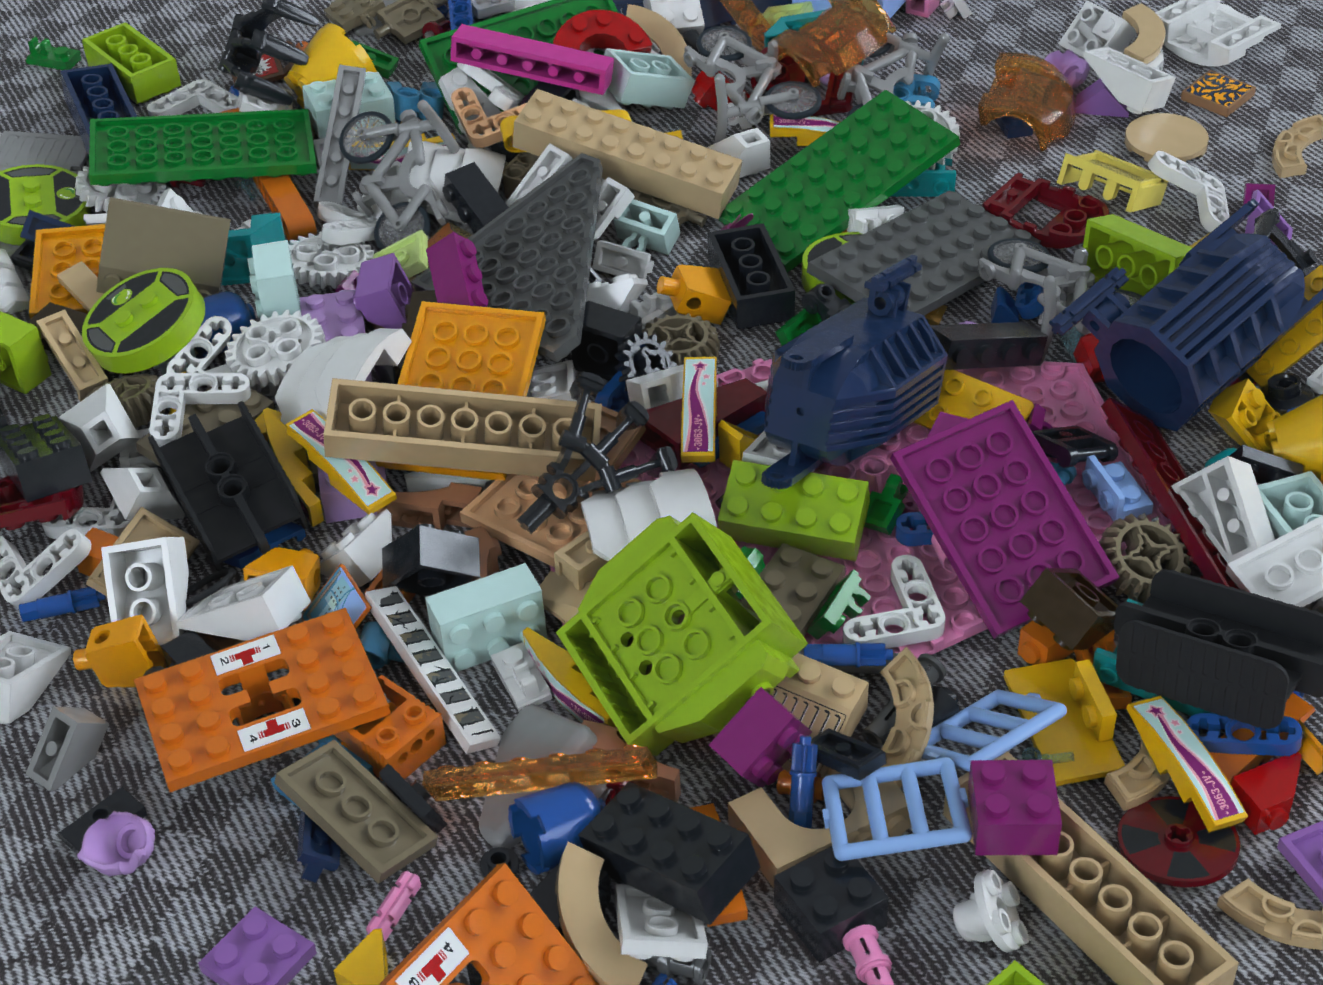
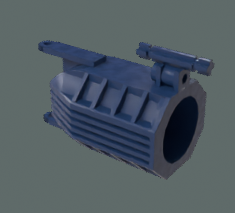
M1254 198L1188 251L1178 268L1132 306L1125 296L1115 293L1116 289L1118 290L1129 281V278L1125 275L1127 273L1125 269L1121 268L1119 270L1115 267L1105 275V278H1101L1067 306L1062 313L1060 312L1049 321V324L1053 327L1052 332L1054 334L1059 333L1061 336L1073 327V324L1076 325L1081 321L1099 340L1094 351L1107 387L1127 407L1153 420L1156 426L1177 432L1323 302V289L1309 301L1304 297L1305 280L1303 271L1297 268L1295 263L1289 260L1287 255L1281 252L1276 245H1273L1266 235L1238 234L1234 230L1259 205Z
M911 255L865 281L864 288L870 289L868 298H862L773 352L765 399V434L771 444L790 450V453L762 472V484L774 489H787L824 462L835 466H844L887 442L938 404L948 354L925 316L907 310L911 284L902 282L921 270L922 264L917 262L918 256Z

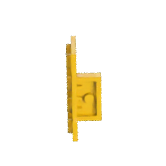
M1322 265L1304 277V297L1308 301L1323 289ZM1323 302L1246 371L1260 388L1268 385V379L1271 376L1284 373L1323 343Z
M945 370L938 404L915 420L914 423L931 430L940 412L970 419L1011 400L1014 401L1026 421L1034 408V404L1030 400L956 370Z
M1069 658L1004 671V680L1010 692L1027 695L1030 692L1040 694L1041 699L1063 703L1067 708V713L1064 717L1030 737L1040 760H1052L1056 786L1106 777L1107 773L1125 766L1113 741L1117 713L1090 659L1075 662L1074 659ZM1018 709L1021 718L1028 720L1039 714Z

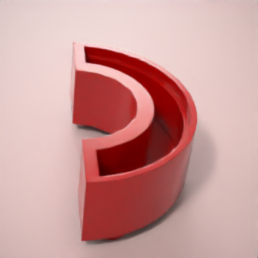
M590 10L573 16L561 26L553 41L555 45L587 51L591 48H610L650 53L653 46L646 32L635 21L623 14L609 10Z

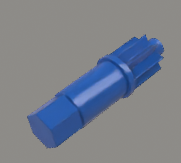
M91 587L73 591L68 590L67 593L20 604V616L23 622L71 612L74 614L79 611L100 607V601L105 600L106 596Z
M885 643L808 644L803 648V655L828 666H855L859 668L860 666H886V660H893V649H885Z
M801 735L799 742L792 743L789 821L798 826L812 829L818 745L811 743V736Z

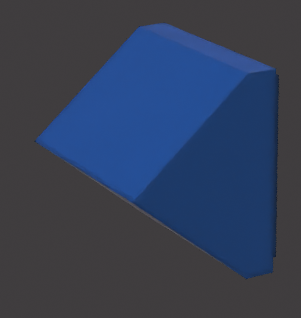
M997 287L991 304V323L1019 322V312L1015 306V300L1003 287Z

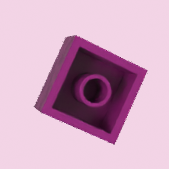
M760 687L713 739L709 746L742 777L763 788L766 784L771 785L778 779L779 773L783 771L782 766L792 756V743L799 742L801 735L810 736L812 731L782 703Z
M971 760L968 798L975 855H1058L1062 820L1052 760Z

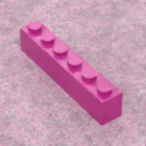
M462 24L457 29L451 39L450 61L599 95H604L612 82L613 57Z

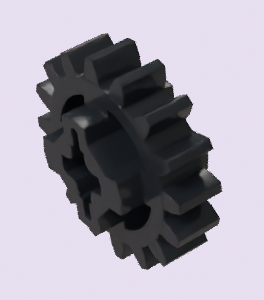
M646 331L638 335L635 333L625 338L626 341L618 345L621 351L614 356L620 361V364L615 366V370L622 372V376L618 379L619 382L677 366V363L670 361V357L674 353L672 351L666 352L664 349L666 342L658 343L657 335L653 334L648 337Z

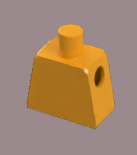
M680 264L676 266L671 278L661 276L657 282V293L670 296L676 312L683 315L690 313L691 317L701 316L702 320H707L714 324L721 325L732 302L718 268Z
M281 547L273 548L243 568L244 580L293 565L310 601H312L320 587V557L307 548L299 551Z
M143 614L94 627L91 630L86 648L76 649L73 654L75 668L78 671L93 669L99 681L105 687H136L134 679L142 677L149 668L154 666L166 668L167 665L162 648Z

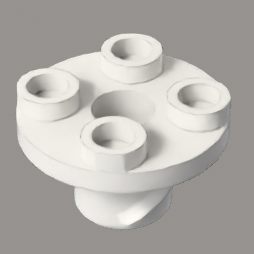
M987 869L977 873L974 879V893H971L969 900L956 904L953 909L954 925L960 936L969 942L993 940L999 949L1007 953L1017 950L1020 946L1029 942L1027 929L1020 920L1016 908L1020 904V897L1015 885L1011 881L1004 883L994 870Z

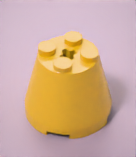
M327 23L316 32L304 49V52L309 56L307 64H294L284 77L286 84L297 94V102L303 109L305 108L302 85H308L314 81L324 82L337 79L339 64L366 68V72H377L372 60L360 43L356 46L350 39L344 36L345 30L336 24Z
M1323 394L1267 422L1274 455L1302 464L1303 473L1312 471L1319 480H1321L1323 474Z

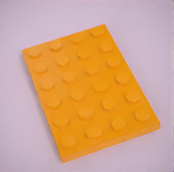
M422 301L410 339L412 342L407 349L398 384L527 397L546 322L544 312ZM376 462L377 467H385V469L503 481L506 480L507 476L505 473Z

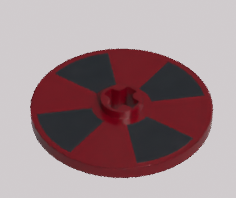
M1164 796L1151 798L1147 802L1129 809L1121 818L1118 826L1117 844L1121 855L1145 877L1161 884L1175 887H1199L1212 884L1227 876L1234 869L1239 858L1240 839L1234 825L1208 832L1193 801L1184 803L1181 797Z

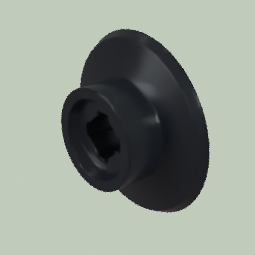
M1293 373L1275 374L1268 379V385L1260 389L1267 402L1278 413H1287V410L1315 398L1313 390L1308 385L1302 383L1301 378Z

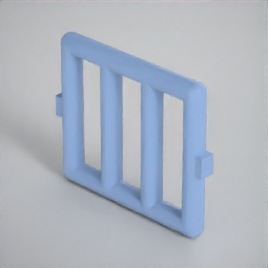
M997 689L933 727L922 759L931 760L948 757L953 760L955 768L970 772L971 760H994L1064 717L1067 713V708L1063 703L1041 699L1040 694L1030 692L1027 695ZM999 705H1004L1039 714L1028 720L990 710ZM971 722H976L1010 732L999 738L962 727ZM942 739L980 748V750L969 756L933 745Z
M948 757L880 767L860 781L843 773L827 775L822 779L826 809H822L825 829L829 828L833 854L839 861L966 843L972 838V831L966 812V807H969L966 789L960 788L954 762ZM941 774L954 828L929 831L917 778ZM901 780L913 834L889 837L878 784ZM862 786L873 840L848 843L839 790Z

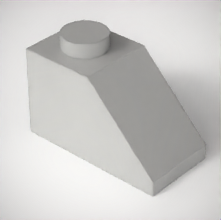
M53 706L25 774L49 791H56L96 757L109 723L86 708Z

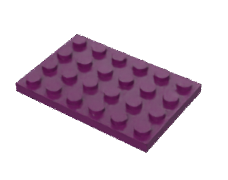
M1013 400L892 453L890 459L994 639L1032 621L1027 614L1029 610L1020 600L1045 568L1078 569L1099 589L1118 580V573Z

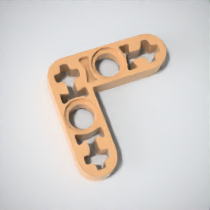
M466 87L459 88L451 95L454 110L471 144L477 148L488 147L503 141L500 123L506 117L518 116L527 104L524 103L487 118L472 89ZM463 100H466L469 105L464 106ZM471 115H479L474 120H467V117Z

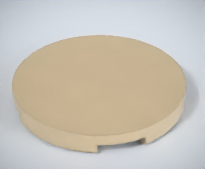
M1169 113L1141 116L1133 120L1127 126L1125 132L1126 148L1130 152L1134 151L1138 155L1143 156L1145 162H1149L1157 151L1166 152L1184 162L1196 157L1201 158L1207 151L1209 141L1208 132L1201 124L1188 117Z

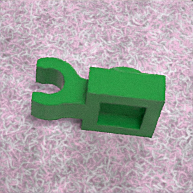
M891 474L886 481L882 493L871 492L864 527L891 535L896 526L897 518L905 509L902 500L908 493L906 485L902 484L903 480L900 476Z

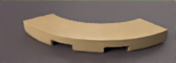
M1140 3L1123 11L1122 18L1138 34L1137 39L1131 45L1124 48V54L1148 64L1160 54L1161 48L1164 45L1166 31L1160 17L1149 7Z
M628 4L626 16L635 21L646 32L650 41L657 45L662 55L671 56L692 77V67H688L683 58L687 44L672 23L652 10Z
M1321 114L1301 119L1293 123L1291 128L1283 130L1278 135L1272 152V164L1279 178L1306 174L1307 164L1304 162L1302 152L1313 142L1323 139V116Z
M905 647L880 671L890 687L893 705L896 707L895 726L890 729L886 742L881 749L885 751L887 762L882 767L920 761L928 744L933 724L934 702L930 681L919 660ZM901 780L894 781L899 788L902 787Z
M1141 738L1139 753L1122 768L1107 773L1104 784L1123 811L1147 802L1157 795L1166 786L1171 777L1169 773L1159 774Z
M567 842L560 859L555 886L560 916L559 923L567 943L582 960L593 979L599 985H639L648 964L640 959L621 954L620 942L610 930L600 906L598 885L604 859L575 844Z
M1249 878L1218 897L1217 906L1246 928L1284 944L1306 949L1323 950V909L1322 911L1296 908L1293 902L1272 895Z

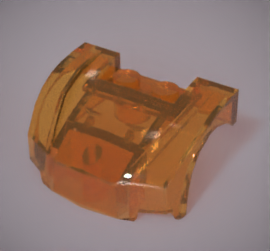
M829 0L832 7L823 11L816 20L803 25L798 29L799 31L787 29L772 39L778 43V61L787 55L792 57L803 70L813 87H817L820 84L819 78L830 72L840 75L885 44L887 42L886 33L889 30L891 33L897 31L890 17L877 0Z
M999 53L994 65L996 76L989 93H983L978 105L980 125L986 126L991 120L1003 116H1013L1022 119L1033 128L1037 135L1040 150L1045 151L1047 143L1053 142L1056 138L1064 139L1075 123L1076 109L1073 88L1067 77L1044 59L1024 53Z

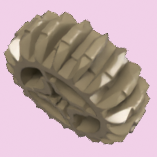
M678 312L675 316L665 314V317L662 319L656 317L653 323H646L645 329H642V332H647L648 337L656 334L658 343L666 342L664 349L666 352L672 351L674 353L670 357V361L677 363V366L684 364V357L719 356L720 340H718L716 327H712L710 321H702L701 316L693 318L690 313L682 316Z
M136 373L132 376L125 375L122 378H115L110 382H104L102 386L105 384L112 386L135 429L150 422L155 386L158 379L157 375H150L148 373L140 375ZM102 386L95 387L92 392H89L86 395L85 398H87L89 395L97 391Z
M1143 513L1137 518L1133 514L1126 516L1123 520L1119 518L1109 528H1106L1099 544L1119 575L1116 582L1108 585H1114L1117 588L1116 596L1124 593L1129 599L1135 601L1138 598L1139 602L1144 604L1150 597L1153 577L1162 570V563L1165 564L1166 570H1174L1190 575L1192 571L1188 567L1191 564L1190 556L1185 554L1188 549L1185 544L1179 542L1181 539L1180 533L1173 534L1170 531L1171 523L1162 526L1159 524L1158 516L1149 521L1146 514ZM1122 542H1125L1127 546L1125 550L1127 555L1122 556L1121 553Z

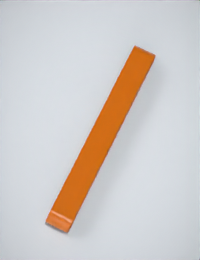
M237 107V108L230 109V110H226V111H223V112H220V113H230V112H240V111H239V107ZM281 175L279 177L255 176L252 178L271 212L281 214L284 233L289 242L290 240H298V236L306 238L308 233L317 234L314 218L288 175Z

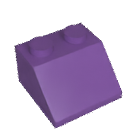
M394 253L361 262L359 275L357 276L356 291L353 294V302L356 309L362 311L368 322L384 328L402 329V323L407 322L405 306L410 304L412 292L415 290Z

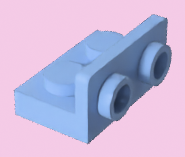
M1095 455L1087 456L1085 470L1082 472L1083 483L1088 490L1092 491L1101 509L1106 511L1113 521L1119 518L1123 520L1130 514H1133L1136 518L1143 513L1146 515L1152 514L1153 502L1121 461L1102 466Z

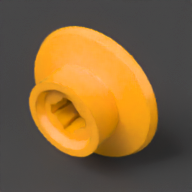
M1299 719L1298 722L1302 727L1303 736L1302 746L1298 752L1318 776L1323 772V745Z

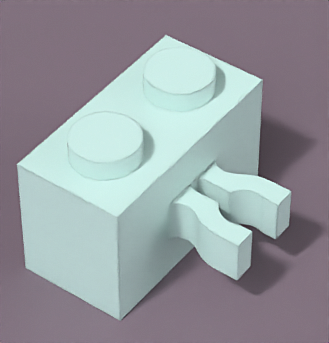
M635 199L631 201L619 219L613 218L617 237L624 240L622 246L632 248L639 245L636 250L646 252V248L669 255L681 234L676 213Z

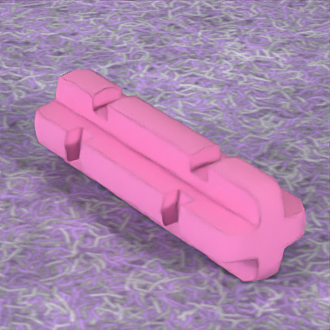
M409 871L401 873L395 882L397 887H392L376 911L378 916H373L367 925L366 931L368 934L373 929L382 928L384 941L388 939L393 931L390 927L397 925L412 900L409 897L413 898L421 887L420 877L417 874H412Z

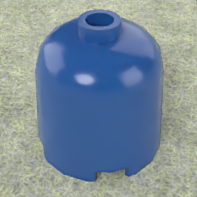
M224 291L203 297L205 315L201 326L207 319L213 316L226 318L232 326L229 342L233 341L232 334H241L239 327H250V320H255L256 318L251 304H246L236 293ZM212 329V336L209 341L212 343V339L217 333L223 334V329ZM226 345L225 348L219 353V355L222 354V353H224V351L228 350L227 345ZM196 347L199 353L196 356L197 359L205 358L208 355L204 348Z
M568 782L514 799L515 804L508 807L509 824L513 838L521 837L526 853L521 854V858L528 869L535 875L552 870L560 862L567 842L583 848L578 834L606 806L605 802L601 798H597L587 786L578 782Z

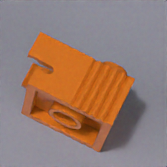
M381 674L378 677V681L383 693L386 694V698L390 700L388 704L391 714L362 724L357 729L351 728L334 734V736L342 740L340 742L341 745L372 765L375 777L378 778L379 772L389 763L406 779L447 744L442 714L435 712L434 709H430L428 705L425 706L424 702H420L415 696Z

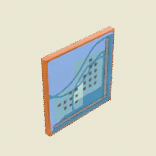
M340 564L302 614V619L307 621L346 607L356 630L372 607L345 565Z

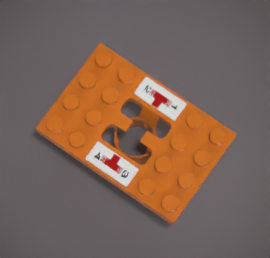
M346 607L134 679L170 793L391 714L387 699ZM279 669L289 670V673L283 677L272 681L268 679L267 673ZM241 683L243 691L231 695H223L221 693L223 689ZM293 698L300 699L301 703L295 706ZM271 712H278V713H275V714L266 716V717H264V718L255 720L257 717H259V716H261V715H263V714L271 713ZM234 719H236L238 726L232 724Z
M506 863L498 864L379 984L465 985L450 982L470 962L481 975V985H599L593 979L582 960Z

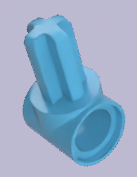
M370 621L364 624L359 639L373 669H380L384 664L388 665L390 660L405 663L378 622Z

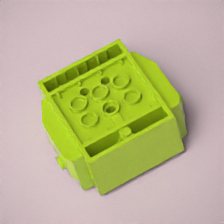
M693 512L682 522L672 516L658 518L598 570L578 608L579 612L556 632L627 745L654 756L660 754L674 741L685 743L721 732L760 687L772 695L774 688L784 680L785 676L792 678L800 670L792 657L808 645L806 639L733 538ZM740 590L754 612L742 605L735 595L737 591ZM685 614L683 622L678 624L679 617ZM633 636V643L628 646V640ZM652 664L651 672L646 675V668Z

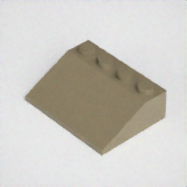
M110 197L96 292L106 293L124 279L146 270L173 268L187 274L202 297L219 293L221 291L231 219Z

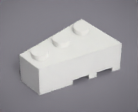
M1227 456L1171 485L1176 494L1181 495L1189 506L1188 510L1192 516L1198 518L1206 529V535L1227 563L1275 540L1251 464Z

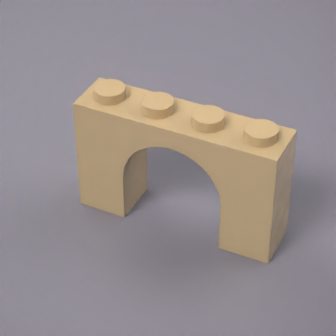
M829 767L827 769V775L840 774V772ZM894 781L879 783L878 787L888 836H900L911 826L905 795ZM862 786L840 789L841 799L851 810L849 816L844 820L848 843L873 840ZM762 787L728 802V825L749 834L760 864V871L773 888L775 875L832 846L829 828L810 829L792 823L780 812Z

